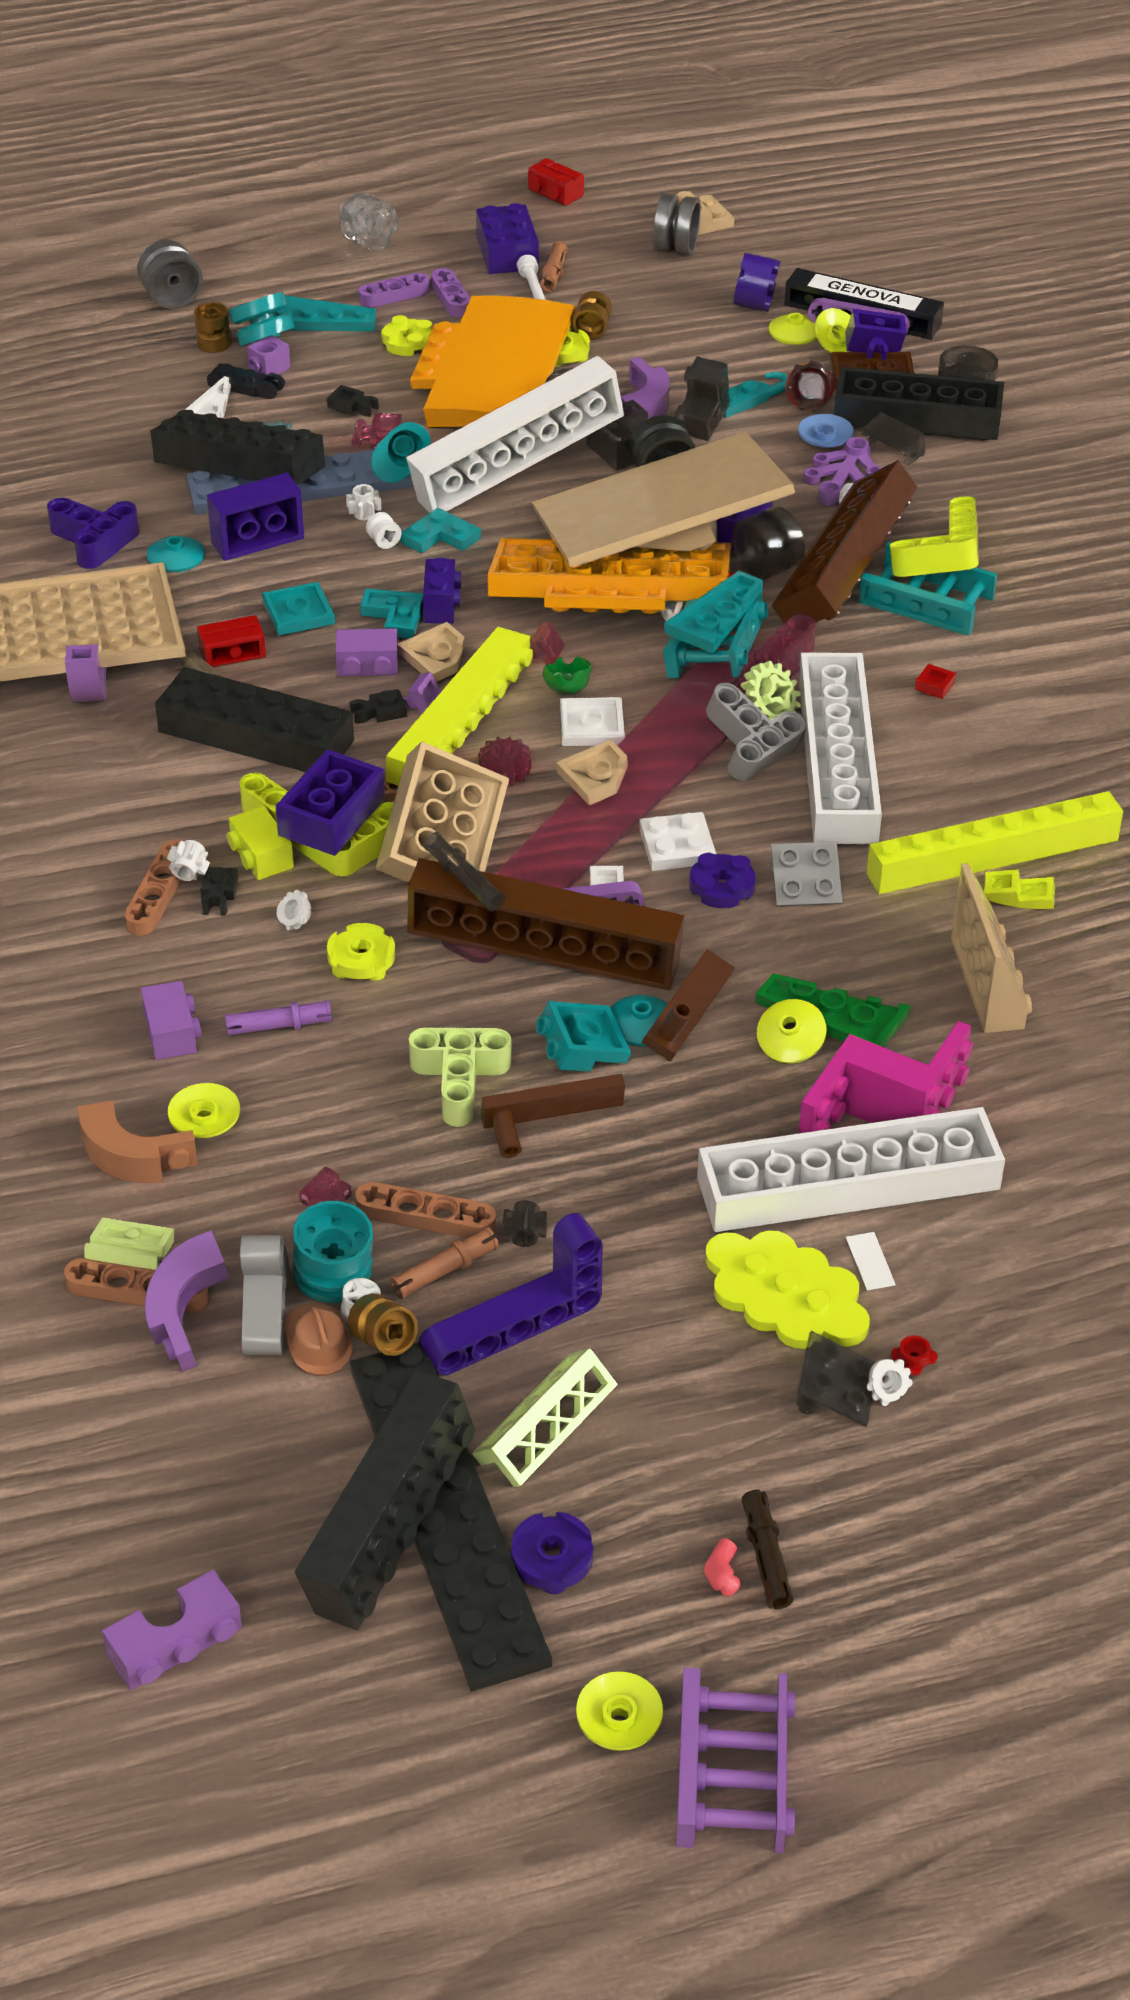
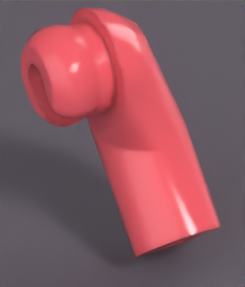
M721 1538L705 1563L704 1574L715 1591L720 1590L724 1596L728 1597L736 1593L740 1587V1579L733 1575L734 1571L729 1565L737 1552V1546L731 1540Z

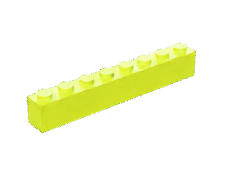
M497 627L386 755V782L399 786L406 757L420 742L427 743L450 754H453L457 748L463 745L465 738L471 731L476 730L479 721L484 715L490 713L494 703L504 696L509 685L512 682H516L525 666L528 667L530 665L533 650L530 649L529 635Z
M1110 791L872 843L869 845L866 874L880 895L959 877L961 864L965 863L969 864L973 873L1110 843L1118 841L1124 811Z

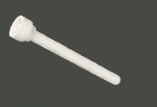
M523 255L517 261L519 274L527 278L534 299L546 300L536 275L539 266L535 257Z

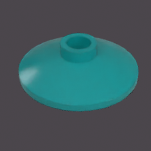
M168 536L152 543L146 555L149 564L164 563L166 572H183L198 566L205 557L204 546L194 538Z
M632 995L622 998L612 1005L611 1010L628 1045L647 1046L642 1043V1040L665 1009L667 1003L654 996Z

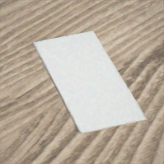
M874 1232L846 1237L867 1290L896 1285Z

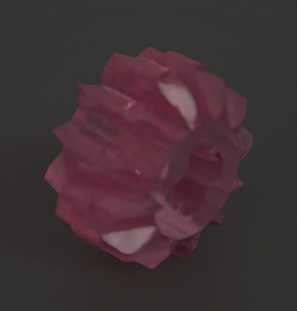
M497 736L495 741L487 740L485 746L480 748V753L478 754L479 766L509 778L508 784L511 786L514 785L515 781L524 782L525 776L530 774L532 768L529 746L523 745L522 739L512 740L510 736L506 739H501Z

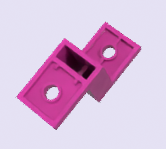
M958 1021L929 1065L849 1034L802 1100L798 1134L830 1129L834 1122H840L844 1112L869 1123L937 1114L940 1113L942 1108L948 1109L953 1100L955 1088L957 1085L962 1087L969 1074V1067L965 1065L973 1048V1042L969 1041L971 1025Z

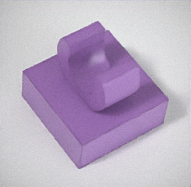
M431 672L420 674L409 689L408 693L410 696L404 697L403 700L409 709L418 708L421 714H423L442 690Z

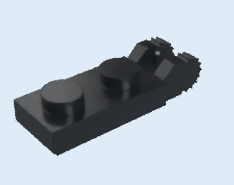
M221 363L207 376V383L211 387L225 376L229 378L231 392L265 399H274L278 394L277 392L282 390L286 383L281 375H276L273 372L267 375L255 370H246Z

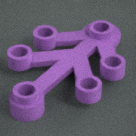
M853 437L847 440L844 448L841 450L815 454L813 456V467L804 470L803 480L808 485H816L820 483V477L835 474L832 481H825L819 485L818 498L823 505L834 506L839 501L840 491L848 476L854 482L865 477L856 467L857 462L866 469V476L881 469V467L877 466L869 457L871 448L868 441L864 438ZM845 459L843 462L830 464L832 461Z

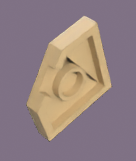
M445 622L398 643V654L421 674L431 672L437 682L458 672L465 647L464 636L448 622Z
M612 740L556 762L557 773L588 805L617 794L628 766L627 755Z

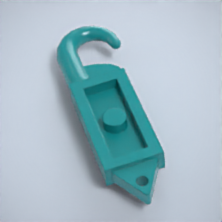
M769 372L764 375L766 379L776 378L781 380V382L770 386L764 382L749 380L709 396V403L704 408L703 416L722 415L727 418L768 401V398L785 392L787 375L782 372Z

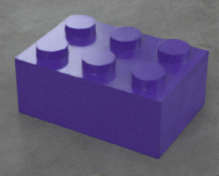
M513 203L501 207L489 205L476 209V236L489 274L519 272L517 261L523 255L534 256L539 266V241L526 204Z
M288 473L207 494L211 543L224 561L304 539L301 490Z
M327 749L276 804L278 836L335 856L385 800L384 769Z

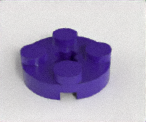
M706 852L698 857V862L690 870L689 888L691 893L699 895L701 902L707 906L732 908L738 906L739 900L744 899L746 896L747 900L752 897L755 891L756 875L750 866L749 858L746 856L715 855ZM719 879H724L726 881L725 883L719 882Z
M556 1512V1517H543V1513L534 1514L525 1519L516 1528L512 1538L511 1557L518 1575L525 1582L534 1587L542 1588L549 1594L556 1595L562 1593L566 1587L581 1581L589 1572L593 1562L592 1537L587 1526L570 1514ZM545 1546L551 1549L555 1546L561 1547L560 1554L555 1556L546 1555L543 1548Z

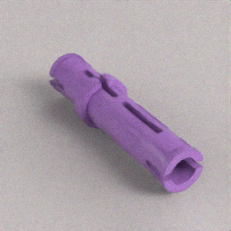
M329 1000L298 1005L297 1001L291 1002V1006L225 1014L228 1036L286 1027H294V1030L301 1029V1025L332 1022Z

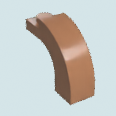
M113 1100L77 1106L82 1141L87 1155L98 1168L113 1177L136 1183L164 1182L162 1171L198 1165L193 1130L153 1137L138 1136L129 1133L119 1125L115 1115Z

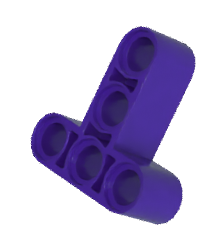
M55 498L47 504L50 531L56 536L75 543L77 563L85 569H93L102 565L139 534L137 508L132 502H117L104 512L68 498Z

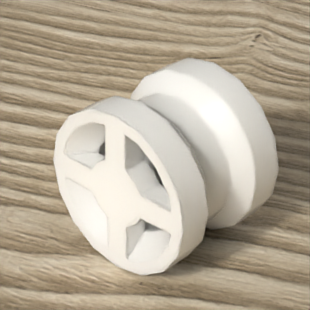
M385 512L374 514L366 523V532L380 548L389 549L396 545L401 538V528Z
M355 1278L344 1285L340 1312L345 1322L348 1323L350 1309L359 1298L370 1293L381 1294L380 1288L375 1282L366 1278Z

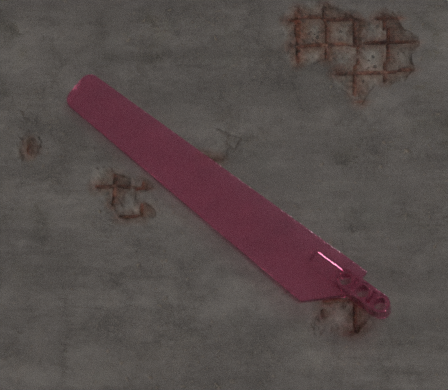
M796 615L789 619L758 649L750 650L747 665H743L739 677H732L730 662L696 663L618 744V747L627 755L628 766L617 794L588 805L574 791L496 874L561 889L570 888L590 869V866H593L640 819H643L728 739L706 714V707L715 687L721 683H730L736 686L743 694H746V690L740 686L741 683L747 681L744 674L751 671V667L767 661H772L773 665L777 663L782 664V672L790 670L789 679H791L800 671L801 653H811L814 650L816 621L807 615ZM441 940L447 949L475 963H488L499 954Z

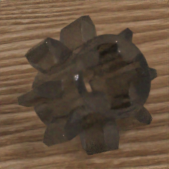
M522 1200L516 1202L512 1210L504 1209L502 1222L503 1236H510L511 1242L520 1247L535 1245L538 1237L546 1238L547 1211L540 1212V1207L532 1201Z

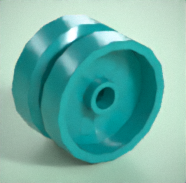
M283 291L228 310L232 323L240 324L246 321L250 323L249 326L239 329L236 333L240 346L257 342L271 335L278 337L280 333L295 328L291 314L285 313L276 317L273 315V312L284 309L287 305Z

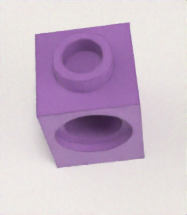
M275 336L265 337L247 346L249 369L267 375L270 372L277 375L291 368L289 344Z

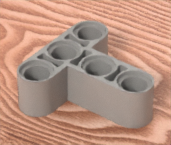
M730 683L718 684L706 707V714L709 719L736 745L727 768L730 775L740 781L752 779L793 751L806 727L803 717L793 711H786L770 720L749 698Z
M242 1235L240 1248L241 1269L244 1274L243 1355H283L285 1289H288L289 1257L281 1235Z

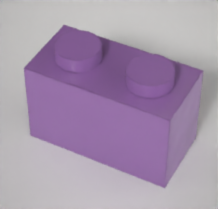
M397 628L336 630L337 676L398 675Z
M182 980L142 987L141 995L144 1015L155 1060L197 1053L195 1038L201 1037L198 1017L191 1018V1014H195L192 993L185 994Z

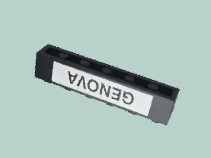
M796 268L786 282L785 306L808 311L809 306L815 299L827 298L905 314L910 321V327L907 331L908 335L932 340L942 325L943 301L801 268ZM818 306L814 311L820 314L823 311V306ZM842 310L851 316L852 313L850 311Z

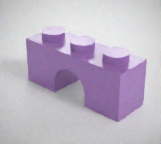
M214 1569L177 1589L180 1613L183 1617L175 1624L165 1627L152 1625L145 1619L141 1611L138 1610L102 1630L106 1655L130 1691L142 1684H149L155 1681L163 1672L179 1663L191 1661L199 1652L217 1642H224L230 1639L236 1631L242 1629L239 1604Z

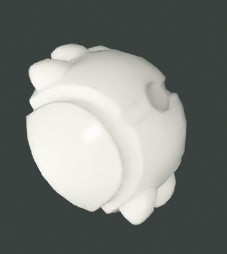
M295 890L294 893L288 892L284 900L280 901L276 912L277 918L280 923L286 925V930H297L309 920L311 904L308 901L307 894Z
M881 1359L871 1367L869 1382L866 1387L869 1391H873L872 1398L874 1400L880 1399V1403L883 1406H887L890 1402L898 1400L912 1386L913 1382L909 1379L911 1371L909 1368H904V1361L902 1359L896 1361Z

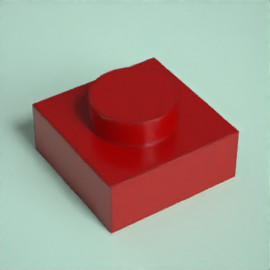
M927 664L916 679L915 690L943 699L955 683L956 672Z

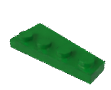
M775 973L756 992L755 1003L765 1008L788 999L807 1001L817 1007L822 1013L827 1028L826 1035L844 1042L848 1035L851 1034L881 1047L887 1045L910 1016L911 1009L910 1005L899 1003L897 1007L882 1004V999L868 996L864 1000L847 996L848 991L839 988L827 991L817 989L816 983Z

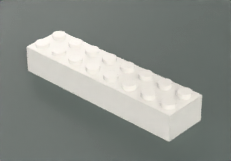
M596 356L406 457L418 502L429 513L436 508L447 512L623 417L624 412L616 371L599 356Z
M801 653L799 691L801 692L802 717L806 723L803 734L813 842L837 841V844L877 843L880 836L882 811L863 653Z
M978 1107L699 1148L697 1179L714 1232L1000 1190L1005 1158L984 1108Z

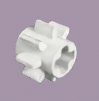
M357 485L352 490L353 494H346V506L348 507L349 514H354L356 519L369 520L375 514V510L379 511L382 509L379 491H374L370 485Z
M180 841L177 847H171L167 859L171 861L168 868L180 880H197L199 874L205 875L210 864L206 860L208 852L197 841Z

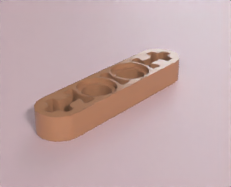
M169 840L158 851L125 911L126 928L129 933L136 936L148 935L157 927L181 882L180 879L173 875L171 869L168 868L171 861L167 859V856L172 846L177 847L179 842H184V840ZM160 874L172 875L171 877L165 879L157 878V876ZM150 895L160 896V898L157 900L145 899L147 896Z
M378 1182L364 1183L356 1190V1207L365 1212L367 1217L372 1220L466 1238L473 1236L486 1227H489L493 1232L496 1230V1212L492 1206L484 1202ZM403 1203H413L418 1206L410 1212H404L398 1208ZM446 1209L451 1211L453 1215L449 1218L440 1219L434 1213L438 1210ZM461 1214H463V1220H460Z
M77 1258L66 1265L64 1276L68 1291L77 1296L145 1306L147 1292L145 1289L149 1286L155 1270ZM118 1277L129 1280L122 1287H112L109 1285L111 1280ZM208 1287L198 1292L190 1300L184 1313H197L207 1307L210 1300Z

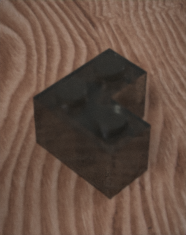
M697 356L692 366H688L685 371L684 382L687 383L686 399L682 405H678L675 418L683 423L689 436L709 441L730 405L728 364Z
M634 400L622 403L623 417L586 436V444L616 471L635 464L629 453V439L633 431L643 421L648 419V412Z

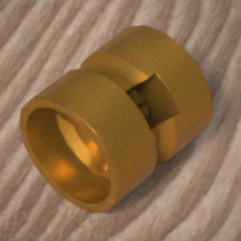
M589 291L581 296L573 319V328L576 333L580 329L588 334L590 340L598 339L604 335L612 310L611 301L605 294L599 291Z
M209 302L196 307L194 317L197 328L198 348L208 353L227 350L232 343L227 306L218 302Z
M370 1293L363 1295L350 1309L348 1325L352 1335L385 1355L396 1356L403 1354L416 1340L418 1324L413 1312L381 1294Z

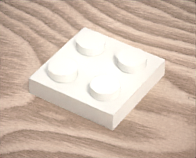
M703 812L656 816L639 820V830L652 871L692 867L698 862V857L701 854L710 852L716 855Z

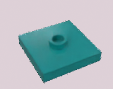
M319 582L261 593L262 603L278 636L335 624V615Z

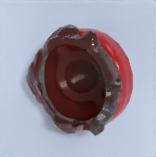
M810 360L809 363L794 366V369L787 376L785 392L787 398L794 406L802 411L811 410L815 412L829 401L836 390L837 381L826 367L817 361Z

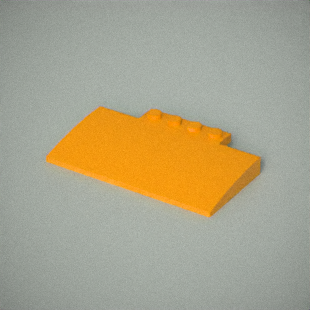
M471 296L460 323L443 321L434 324L410 378L412 389H431L423 408L427 428L464 427L549 382L575 315V305L526 297Z
M501 538L488 571V597L544 598V607L552 608V610L558 612L568 611L570 608H582L584 612L612 609L615 613H626L631 609L654 614L660 610H665L666 601L699 599L729 578L731 543L714 542L709 548L700 551L697 549L677 551L633 547L572 568L568 565L552 539Z

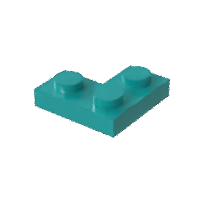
M436 508L402 531L400 543L420 553L425 552L439 541L464 551L481 539V528L445 510Z
M366 588L360 605L361 616L386 618L384 629L397 628V638H412L416 634L424 606L423 593Z

